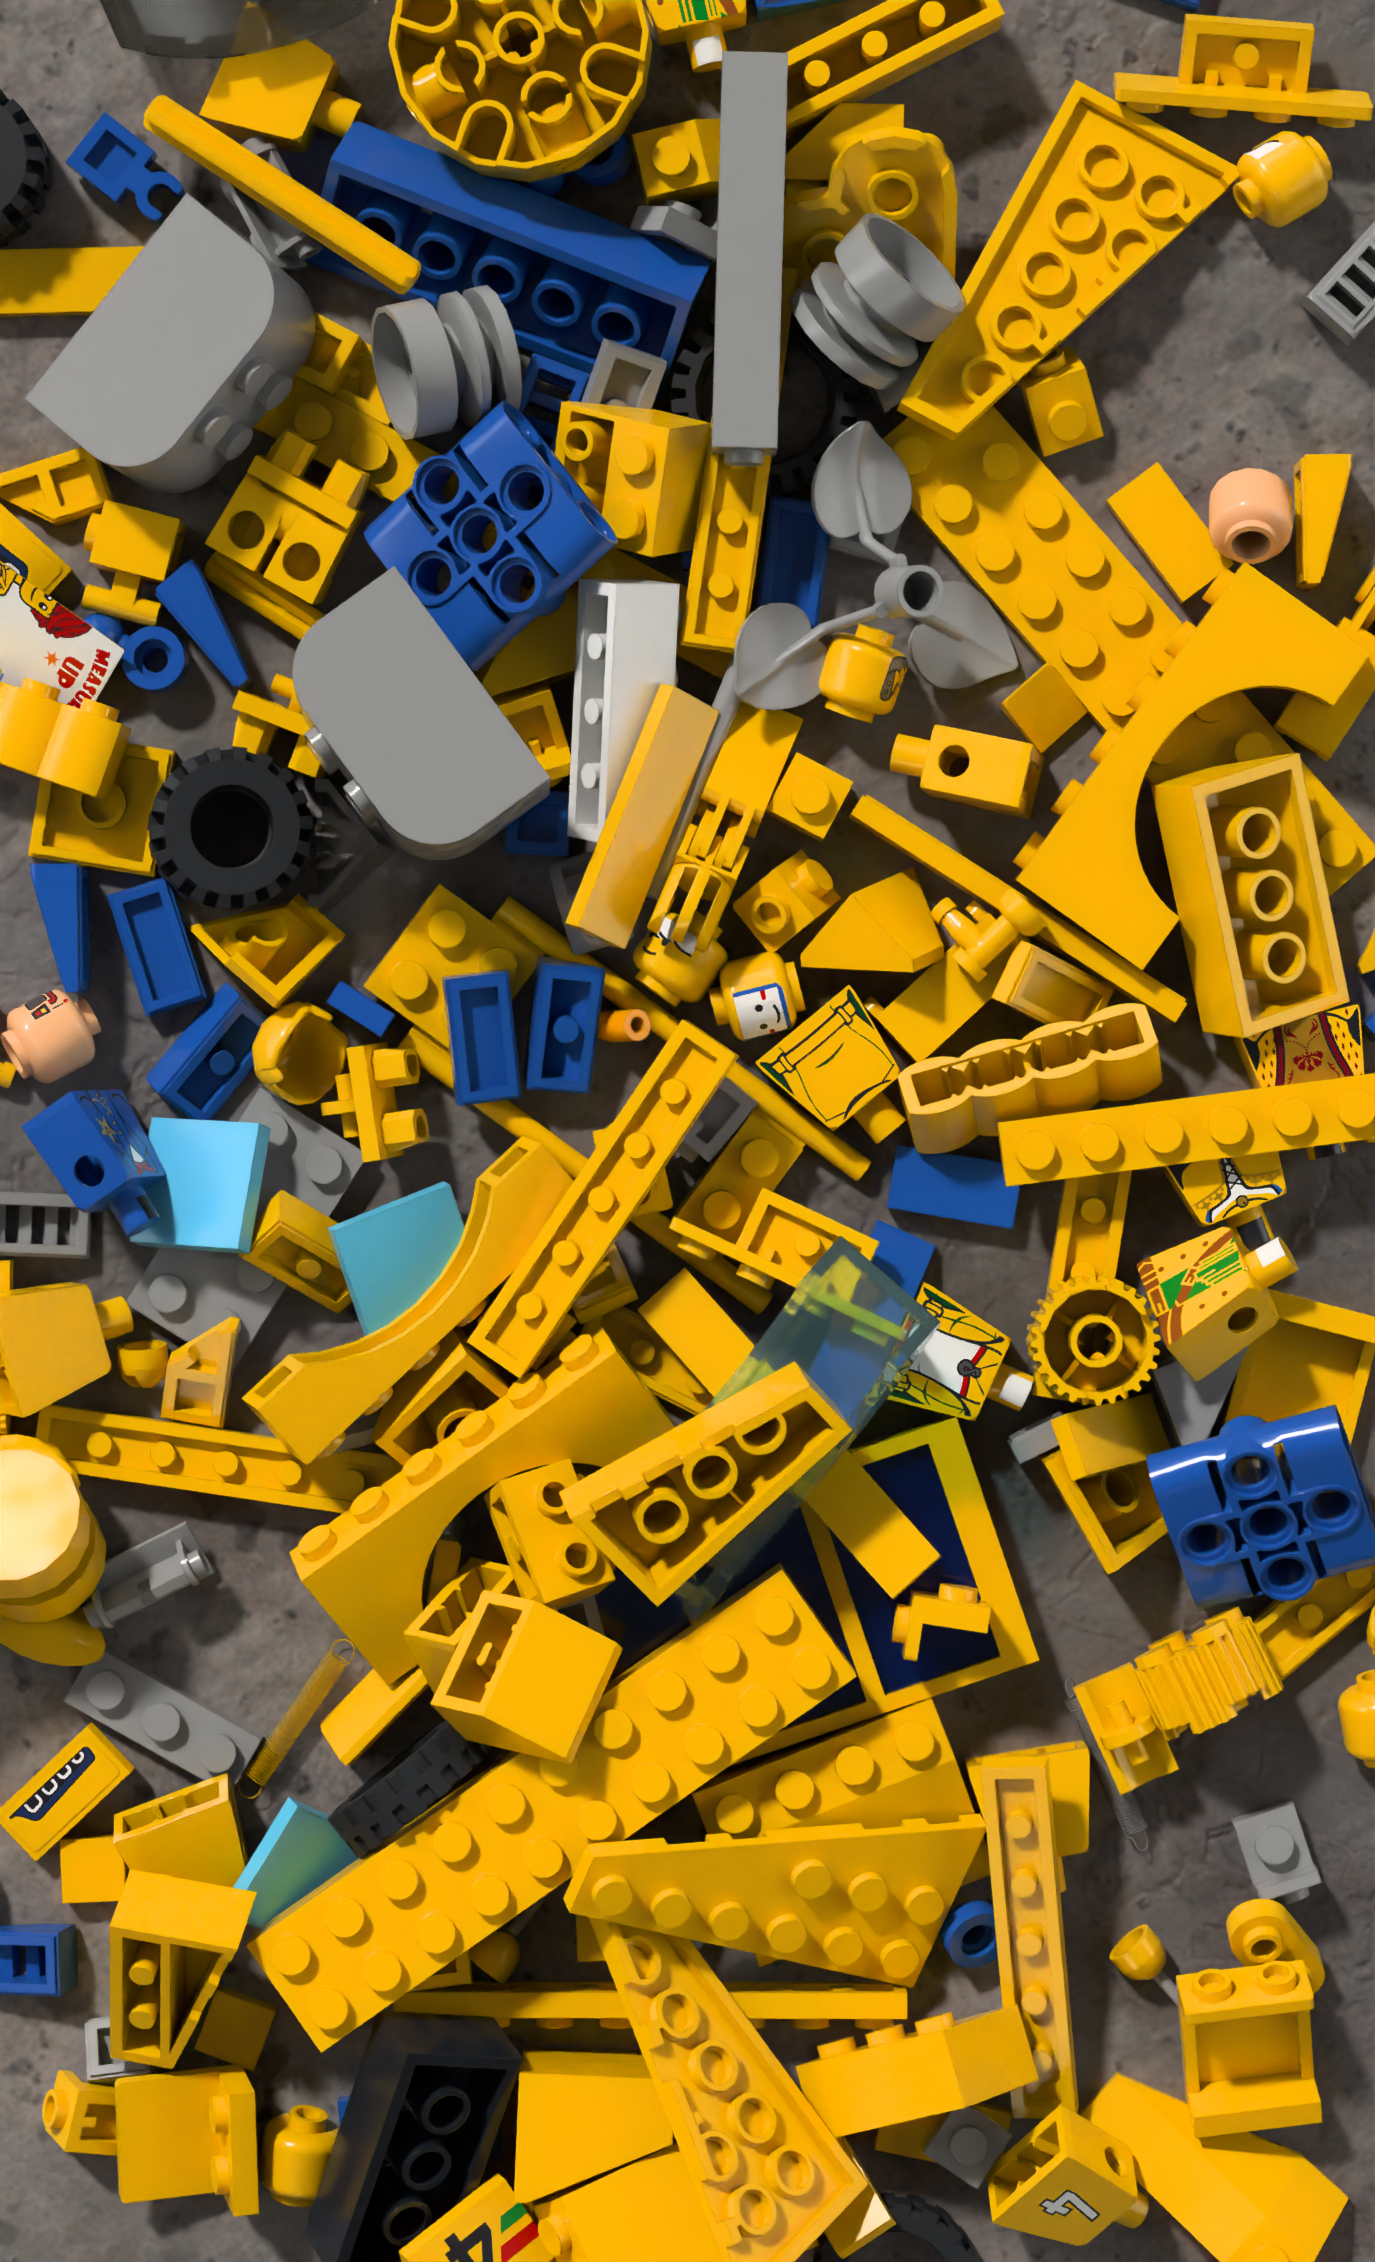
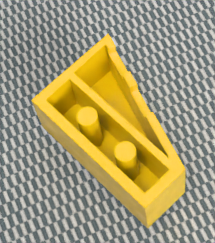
M130 1869L109 1926L110 2058L173 2069L193 2033L208 1999L212 1998L229 1961H232L238 1950L257 1892Z
M1018 2004L955 2021L952 2012L935 2015L914 2022L917 2031L906 2034L902 2024L890 2026L865 2034L868 2044L858 2047L856 2046L854 2036L817 2046L820 2058L795 2066L803 2095L836 2138L963 2109L1037 2081L1039 2077Z

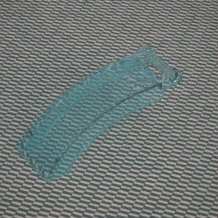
M842 1236L833 1243L798 1283L795 1292L769 1329L704 1411L795 1361L834 1401L849 1423L852 1431L707 1562L714 1571L702 1585L691 1576L672 1593L685 1604L682 1611L695 1623L701 1621L708 1614L723 1593L830 1471L888 1398L941 1324L936 1317Z

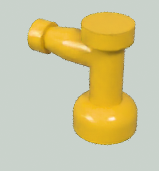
M1012 887L999 900L998 908L1002 915L984 933L968 917L957 910L958 906L949 897L941 900L930 913V916L939 925L943 924L951 937L960 945L951 956L978 983L987 975L984 968L1019 933L1027 937L1035 936L1047 925V922Z

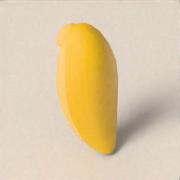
M80 1607L72 1613L46 1623H20L0 1615V1643L21 1656L41 1663L59 1666H86L98 1663L104 1658L106 1645L103 1635L98 1627L92 1628Z

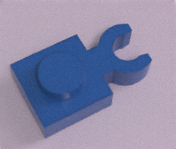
M106 112L102 114L65 161L70 169L118 207L131 192L135 196L136 204L143 216L154 224L161 225L165 220L162 213L151 206V196L156 190L168 189L180 199L186 194L181 183L173 175L162 171L152 173L148 170L158 157L156 152Z

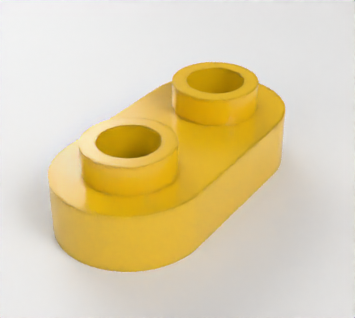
M1253 1899L1238 1905L1232 1910L1226 1921V1930L1231 1950L1244 1967L1262 1965L1270 1961L1304 1960L1313 1994L1320 1989L1325 1979V1971L1319 1949L1282 1904L1270 1899Z

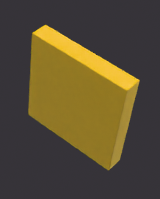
M127 743L107 802L40 779L28 856L156 877L158 865L155 858L151 857L148 845L150 842L149 830H147L148 819L153 801L159 789L170 773H173L176 752Z

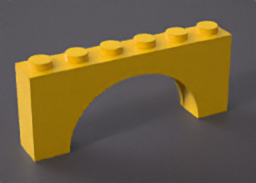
M1246 562L1240 565L1235 574L1226 567L1221 570L1202 597L1203 600L1212 605L1197 627L1188 620L1183 623L1164 650L1165 653L1174 659L1159 680L1148 672L1126 703V705L1136 711L1126 726L1119 732L1110 725L1088 757L1098 765L1083 785L1074 778L1071 779L1050 809L1060 817L1047 836L1043 837L1034 831L1013 860V863L1022 868L1015 879L1141 970L1144 969L1180 919L1178 915L1165 905L1150 885L1140 862L1135 838V815L1140 787L1152 758L1161 744L1186 717L1198 708L1214 699L1237 691L1254 688L1284 689L1308 696L1326 707L1334 706L1372 653Z
M600 1325L591 1333L577 1336L563 1347L558 1357L536 1373L531 1372L523 1378L517 1379L511 1385L507 1394L487 1409L476 1411L466 1416L458 1424L454 1433L432 1449H424L414 1454L405 1463L403 1470L380 1487H372L362 1492L353 1501L351 1507L332 1522L310 1530L300 1540L298 1546L290 1551L289 1554L304 1586L389 1686L418 1665L405 1641L403 1633L423 1611V1579L429 1557L436 1542L452 1519L471 1500L495 1483L511 1475L569 1458L572 1463L605 1467L678 1425Z

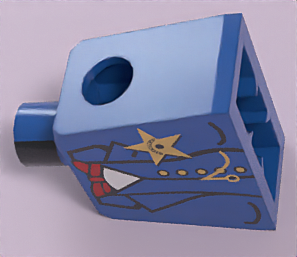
M121 1089L70 1091L21 1126L71 1200L83 1213L111 1210L127 1237L141 1233L160 1219L161 1216L145 1190L164 1177V1169Z

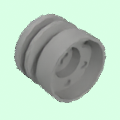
M877 213L865 214L838 243L834 251L838 264L834 262H821L814 269L811 276L812 280H804L793 292L790 303L793 313L805 333L830 360L859 382L881 390L889 389L900 378L903 370L902 367L911 366L917 360L920 350L916 339L923 342L935 341L963 311L965 301L961 289L950 272L923 243L893 220Z
M488 285L466 289L462 295L457 291L442 294L439 296L435 309L424 298L376 308L371 326V348L375 376L386 413L394 429L404 440L451 431L457 420V415L467 426H474L501 401H506L516 409H519L521 405L522 376L516 338L503 303L498 294Z

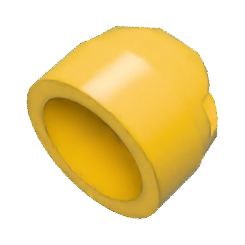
M136 1340L122 1343L116 1347L118 1369L122 1378L129 1386L153 1388L166 1376L169 1360L167 1342L162 1340Z

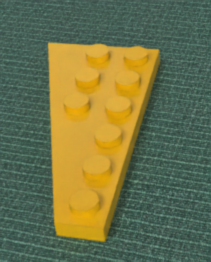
M1075 80L961 290L965 301L963 311L932 343L897 411L952 441L956 440L1237 183L1240 176L1237 166L1084 83Z
M981 1814L958 1815V1822L928 1824L925 1818L902 1819L901 1827L865 1829L861 1823L764 1830L763 1837L732 1839L730 1833L706 1834L705 1842L668 1844L664 1838L588 1843L563 1900L569 1913L913 1988L984 1837L986 1823Z
M589 1917L723 2261L795 2262L864 2190L868 2182L690 1939Z

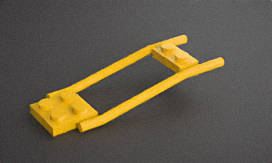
M440 883L435 886L363 985L414 1023L397 1048L415 1049L418 1054L419 1066L452 1091H454L442 984V977L506 969L509 973L511 1000H513L536 969L537 957L547 954L552 958L604 968L606 971L603 996L622 1010L641 1009L646 1012L651 1022L650 1031L665 1042L669 1040L681 1022L590 954H573L567 937L510 895L503 901L492 919L489 920ZM735 1062L726 1076L759 1103L727 1140L674 1212V1216L735 1244L762 1187L773 1192L801 1154L805 1144L855 1181H858L863 1176L871 1161L739 1063ZM509 1100L471 1104L519 1139L524 1136L542 1143L573 1180L576 1179L588 1161V1158ZM659 1211L632 1217L629 1220L759 1315L772 1299L773 1294L764 1287L736 1275L735 1273L738 1268L725 1260L723 1254L717 1252L711 1263L677 1247L682 1235L669 1229L673 1217L669 1219Z

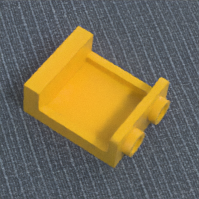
M1269 1289L1279 1314V1319L1274 1327L1249 1344L1231 1384L1220 1429L1228 1421L1238 1416H1255L1268 1423L1336 1404L1351 1446L1375 1354V1316ZM1279 1443L1281 1452L1285 1453L1283 1444Z
M1304 1960L1270 1961L1262 1965L1223 1970L1205 1969L1198 1973L1176 1975L1185 2098L1194 2137L1201 2138L1322 2123L1321 2100L1314 2078L1310 2010L1314 2008V1996Z

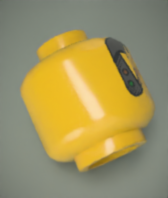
M859 623L855 635L842 632L835 634L831 638L819 679L820 694L827 697L825 708L868 723H872L875 714L884 715L892 711L908 666L906 656L897 649L892 648L895 635Z

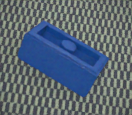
M537 957L523 1069V1081L526 1089L590 1095L606 971L604 968L552 957Z
M224 983L148 1073L146 1081L159 1095L189 1118L211 1120L254 1069L252 1045L261 1024L269 1017L230 984Z

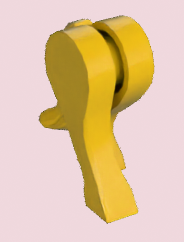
M18 1434L0 1436V1615L20 1623H46L74 1612L94 1593L105 1570L106 1542L98 1520L78 1489L81 1483L77 1472L59 1447L39 1438Z

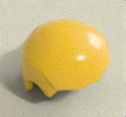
M298 1001L281 1006L261 1024L252 1045V1058L255 1074L265 1088L297 1106L313 1104L332 1089L336 1082L335 1075H340L344 1068L348 1037L332 1024L333 1016L309 1002L302 1003Z

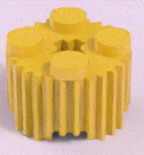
M1091 1274L1074 1275L1066 1282L1062 1280L1057 1282V1291L1049 1288L1046 1291L1049 1298L1047 1300L1039 1299L1037 1303L1041 1307L1040 1310L1032 1311L1030 1314L1035 1319V1322L1027 1324V1329L1030 1331L1026 1338L1028 1356L1036 1362L1033 1366L1034 1370L1039 1374H1043L1041 1380L1049 1387L1051 1386V1389L1058 1395H1063L1073 1403L1077 1399L1082 1405H1087L1090 1400L1096 1406H1101L1103 1399L1110 1404H1114L1117 1395L1126 1399L1129 1397V1390L1134 1389L1139 1392L1141 1390L1139 1382L1151 1379L1147 1373L1148 1369L1157 1368V1364L1153 1361V1355H1159L1160 1350L1154 1347V1342L1161 1340L1160 1335L1153 1332V1329L1159 1326L1158 1321L1149 1318L1154 1311L1151 1307L1145 1305L1146 1298L1136 1294L1137 1290L1126 1284L1124 1285V1282L1115 1278L1109 1280V1277L1101 1274L1098 1275L1097 1279ZM1099 1322L1103 1323L1107 1330L1102 1334V1337L1109 1340L1106 1349L1102 1353L1091 1349L1085 1356L1082 1355L1078 1349L1083 1343L1077 1339L1079 1332L1084 1326L1093 1329Z
M1239 1606L1228 1608L1204 1621L1206 1626L1191 1634L1192 1638L1187 1640L1182 1630L1173 1632L1148 1645L1149 1651L1134 1659L1137 1665L1134 1673L1167 1741L1180 1737V1733L1188 1728L1187 1724H1189L1193 1734H1200L1207 1729H1212L1221 1723L1228 1722L1230 1719L1238 1716L1236 1712L1249 1704L1247 1698L1256 1695L1258 1690L1263 1700H1267L1283 1690L1284 1686L1251 1617H1244Z

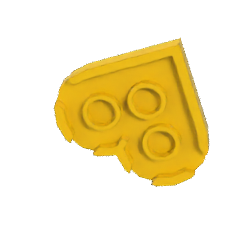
M888 126L868 130L865 133L852 134L845 139L841 147V153L833 162L828 186L804 190L800 193H790L784 196L782 267L798 269L795 290L804 280H812V273L821 262H834L838 264L834 252L838 243L865 214L877 213L893 220L913 234L938 258L955 280L958 195L953 163L945 153L942 141L931 133H922L919 130L899 126Z

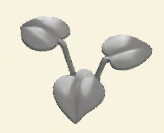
M859 421L847 428L828 446L817 465L811 485L813 511L817 521L828 535L835 538H846L858 533L861 544L889 564V568L880 574L875 583L874 597L876 603L874 605L821 623L813 629L806 613L799 607L789 603H770L761 606L745 619L735 641L733 687L738 699L752 707L765 710H781L794 708L814 699L821 693L819 679L828 648L819 639L829 633L874 618H883L884 616L894 619L914 618L919 621L909 636V655L917 673L926 682L942 689L966 688L993 676L1011 672L1019 666L1007 629L995 609L977 589L965 582L955 580L942 581L940 575L933 568L926 565L907 566V558L904 554L894 553L873 538L872 533H890L901 525L911 507L912 486L903 462L893 449L877 434L869 421Z

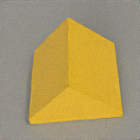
M1059 1445L1038 1455L1099 1565L1107 1574L1119 1570L1168 1532L1152 1487L1147 1462L1072 1482Z

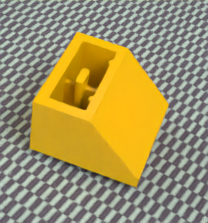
M574 401L561 402L555 455L615 532L618 543L614 547L649 557L693 550L711 423L655 409Z
M483 1590L430 1705L465 1740L571 1764L623 1648L617 1642L538 1601Z

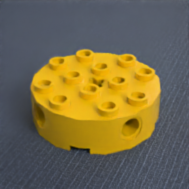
M396 0L388 44L400 94L406 102L408 110L437 149L480 175L525 182H534L579 170L620 139L645 97L652 51V42L642 0ZM522 34L527 42H532L530 44L532 52L529 55L520 57L516 51L511 52L513 50L511 39L516 35Z

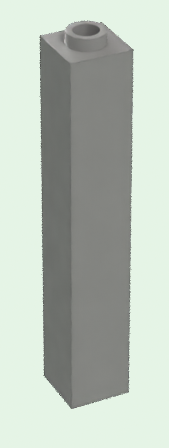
M722 51L711 454H723L724 464L730 466H762L763 456H776L788 53Z

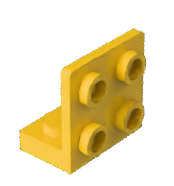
M241 2064L124 2077L115 2081L118 2190L123 2203L215 2193V2195H224L233 2217L259 2214L255 2091Z

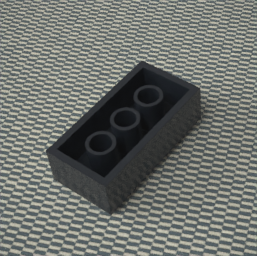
M380 2011L378 2013L304 2230V2234L322 2262H401L399 2250L479 2187L523 2061L522 2056L493 2017Z

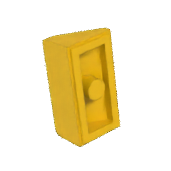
M280 1190L270 1200L254 1225L250 1254L239 1253V1257L337 1314L352 1302L327 1230L328 1227L336 1225L338 1222L286 1191Z
M419 1665L413 1667L389 1686L373 1668L322 1720L320 1725L321 1731L338 1759L345 1766L348 1764L351 1766L427 1689L429 1684Z

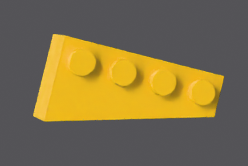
M793 1361L559 1492V1495L570 1520L658 1607L852 1431V1428L834 1401Z

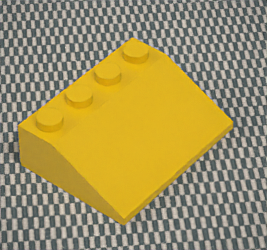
M927 1698L816 1736L716 1776L691 1793L707 1834L730 1833L732 1839L763 1837L764 1830L861 1823L865 1829L901 1827L902 1819L925 1818L928 1824L958 1822V1815L975 1814L932 1698ZM984 1837L961 1886L990 1875L988 1848ZM754 1953L759 1968L780 1960Z

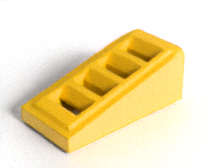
M1306 454L1293 466L1295 579L1298 591L1314 589L1321 583V579L1324 577L1353 464V454Z

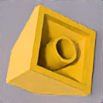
M457 1326L438 1342L440 1349L428 1364L416 1371L409 1369L391 1386L393 1394L383 1405L371 1437L375 1444L403 1466L417 1452L424 1449H432L454 1433L458 1424L466 1416L476 1411H484L507 1394L509 1388L514 1383L498 1363L469 1344L467 1341L470 1337Z

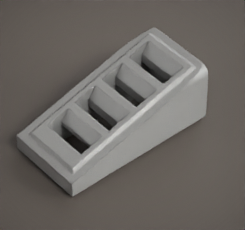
M1375 221L1301 303L1305 309L1347 346L1375 317V297L1372 299L1345 275L1352 266L1375 287V269L1361 257L1367 249L1375 255ZM1335 284L1363 309L1357 317L1329 293Z
M0 1192V1256L90 1258L91 1212L83 1213L79 1210L68 1194ZM6 1205L18 1206L16 1243H5ZM33 1206L44 1207L43 1244H31ZM58 1207L70 1208L69 1245H57Z

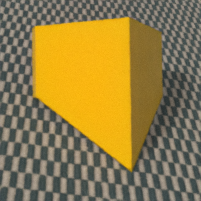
M914 867L852 893L800 954L801 967L914 973L943 959L944 945L934 919L930 916L931 911Z
M297 894L288 902L186 926L227 968L273 1008L277 1009L287 1005L346 936L300 894Z

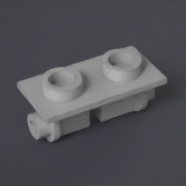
M257 135L242 144V146L291 177L274 143H266L262 135ZM221 178L220 183L223 193L229 202L239 209L252 233L250 236L252 246L283 271L304 270L307 268L308 265L304 260L313 257L323 249L320 242Z
M185 1521L106 1560L105 1570L94 1593L85 1600L86 1605L83 1606V1610L93 1629L97 1627L110 1629L115 1626L116 1621L191 1584L193 1586L200 1584L201 1579L215 1573V1570Z

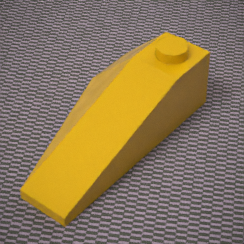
M1116 2072L1078 2114L1128 2146L1132 2152L1136 2181L1220 2262H1314L1349 2199L1338 2186L1305 2156L1282 2144L1279 2146L1250 2132L1195 2138L1188 2106L1185 2101L1119 2072Z

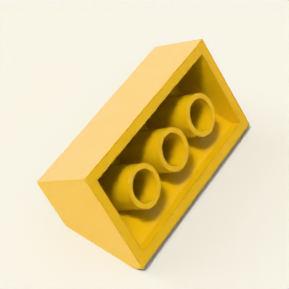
M1289 753L1203 768L1152 784L1153 799L1177 913L1180 917L1179 922L1202 1031L1245 1038L1350 1002L1300 753Z

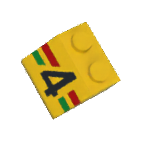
M498 2173L398 2251L401 2262H557L555 2257L542 2244L537 2225L522 2203H514V2191Z

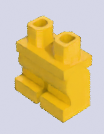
M285 429L271 446L267 455L255 456L247 471L248 473L238 486L204 544L254 572L266 570L262 577L314 605L323 602L333 582L332 577L350 545L355 530L358 529L366 514V511L359 508L364 499L371 475L343 459H338L323 487L303 476L319 446L295 431ZM279 541V542H281V543H280V545H279V547H278V549H277L275 546H276L277 542Z

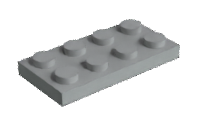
M263 1087L258 1089L238 1121L260 1123L271 1128L255 1224L270 1200L280 1190L286 1191L330 1218L364 1165L361 1148ZM160 1247L126 1302L128 1306L186 1342L193 1340L229 1317L240 1318L234 1371L288 1285L239 1257V1253Z

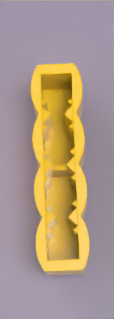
M24 677L21 688L0 682V765L107 802L132 732L131 728L116 722L120 710L87 698H83L80 709L57 701L61 692L60 689Z
M1137 1003L1118 1004L1104 1008L1091 1015L1084 1022L1061 1021L1047 1024L1030 1032L1022 1040L997 1039L971 1048L960 1058L934 1057L914 1063L897 1075L905 1117L916 1151L923 1154H939L958 1149L971 1142L978 1135L998 1136L997 1122L1087 1111L1100 1100L1124 1101L1140 1097L1151 1092L1163 1082L1158 1040L1146 1006Z

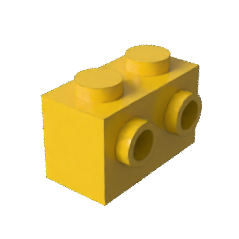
M570 1458L501 1480L484 1496L521 1598L538 1601L551 1609L599 1594L616 1579L613 1573L616 1565L570 1520L559 1495L560 1491L584 1478L583 1475L575 1473Z

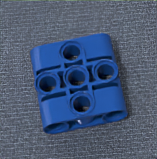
M501 401L444 455L432 456L423 461L415 471L413 484L364 529L366 541L388 570L393 566L396 567L468 667L473 671L481 669L536 617L548 616L557 611L564 602L567 589L618 543L616 534L533 425L518 409L506 401ZM456 472L459 478V490L455 498L449 502L445 494V486L450 476ZM540 478L544 486V495L539 505L532 509L529 503V490L532 484ZM493 521L497 528V539L494 546L489 551H486L482 537L487 525ZM447 564L451 571V581L447 590L441 594L437 587V577L441 568ZM531 570L535 577L536 586L532 596L524 601L520 592V584L524 575Z
M1336 1404L1268 1423L1255 1416H1238L1228 1421L1220 1429L1219 1435L1216 1437L1147 1455V1466L1152 1487L1198 1611L1262 1594L1280 1601L1296 1600L1305 1596L1313 1588L1315 1580L1375 1565V1516ZM1279 1443L1283 1444L1287 1457L1286 1460L1283 1458ZM1247 1456H1255L1252 1459H1241ZM1213 1461L1217 1462L1221 1477H1218ZM1326 1491H1335L1332 1493H1323ZM1272 1507L1271 1509L1261 1510L1262 1508ZM1203 1524H1210L1209 1526H1199ZM1312 1540L1316 1541L1320 1555L1316 1556ZM1248 1557H1249V1559H1250L1251 1565H1252L1253 1570H1254L1253 1573H1251V1569H1250L1249 1562H1248V1559H1247Z

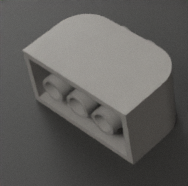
M186 193L25 399L95 458L142 486L160 493L175 494L188 492L212 479L228 460H233L241 455L251 442L253 437L252 429L266 411L278 407L289 395L293 386L292 379L307 360L313 346L315 337L313 307L306 292L293 278Z
M395 566L318 620L301 639L293 660L292 676L302 715L310 729L304 733L308 741L307 746L329 775L339 769L348 781L342 787L346 792L345 797L363 823L369 827L378 821L391 840L406 852L429 860H448L463 856L482 845L549 796L550 777Z

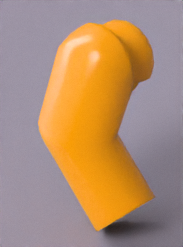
M641 1009L600 1011L597 1038L612 1043L641 1041L650 1032V1018Z

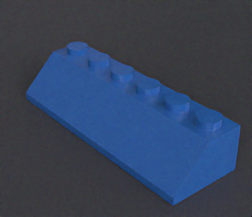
M357 120L353 121L330 159L321 197L418 260L422 265L420 276L413 287L404 295L396 293L323 244H321L323 249L318 254L304 260L404 301L424 298L434 309L439 296L442 294L457 291L462 295L466 289L488 285L498 294L503 303L515 334L516 343L520 347L589 374L593 370L603 338L666 360L667 366L655 397L657 401H660L697 309L712 263L709 259L504 178L480 175L451 157Z

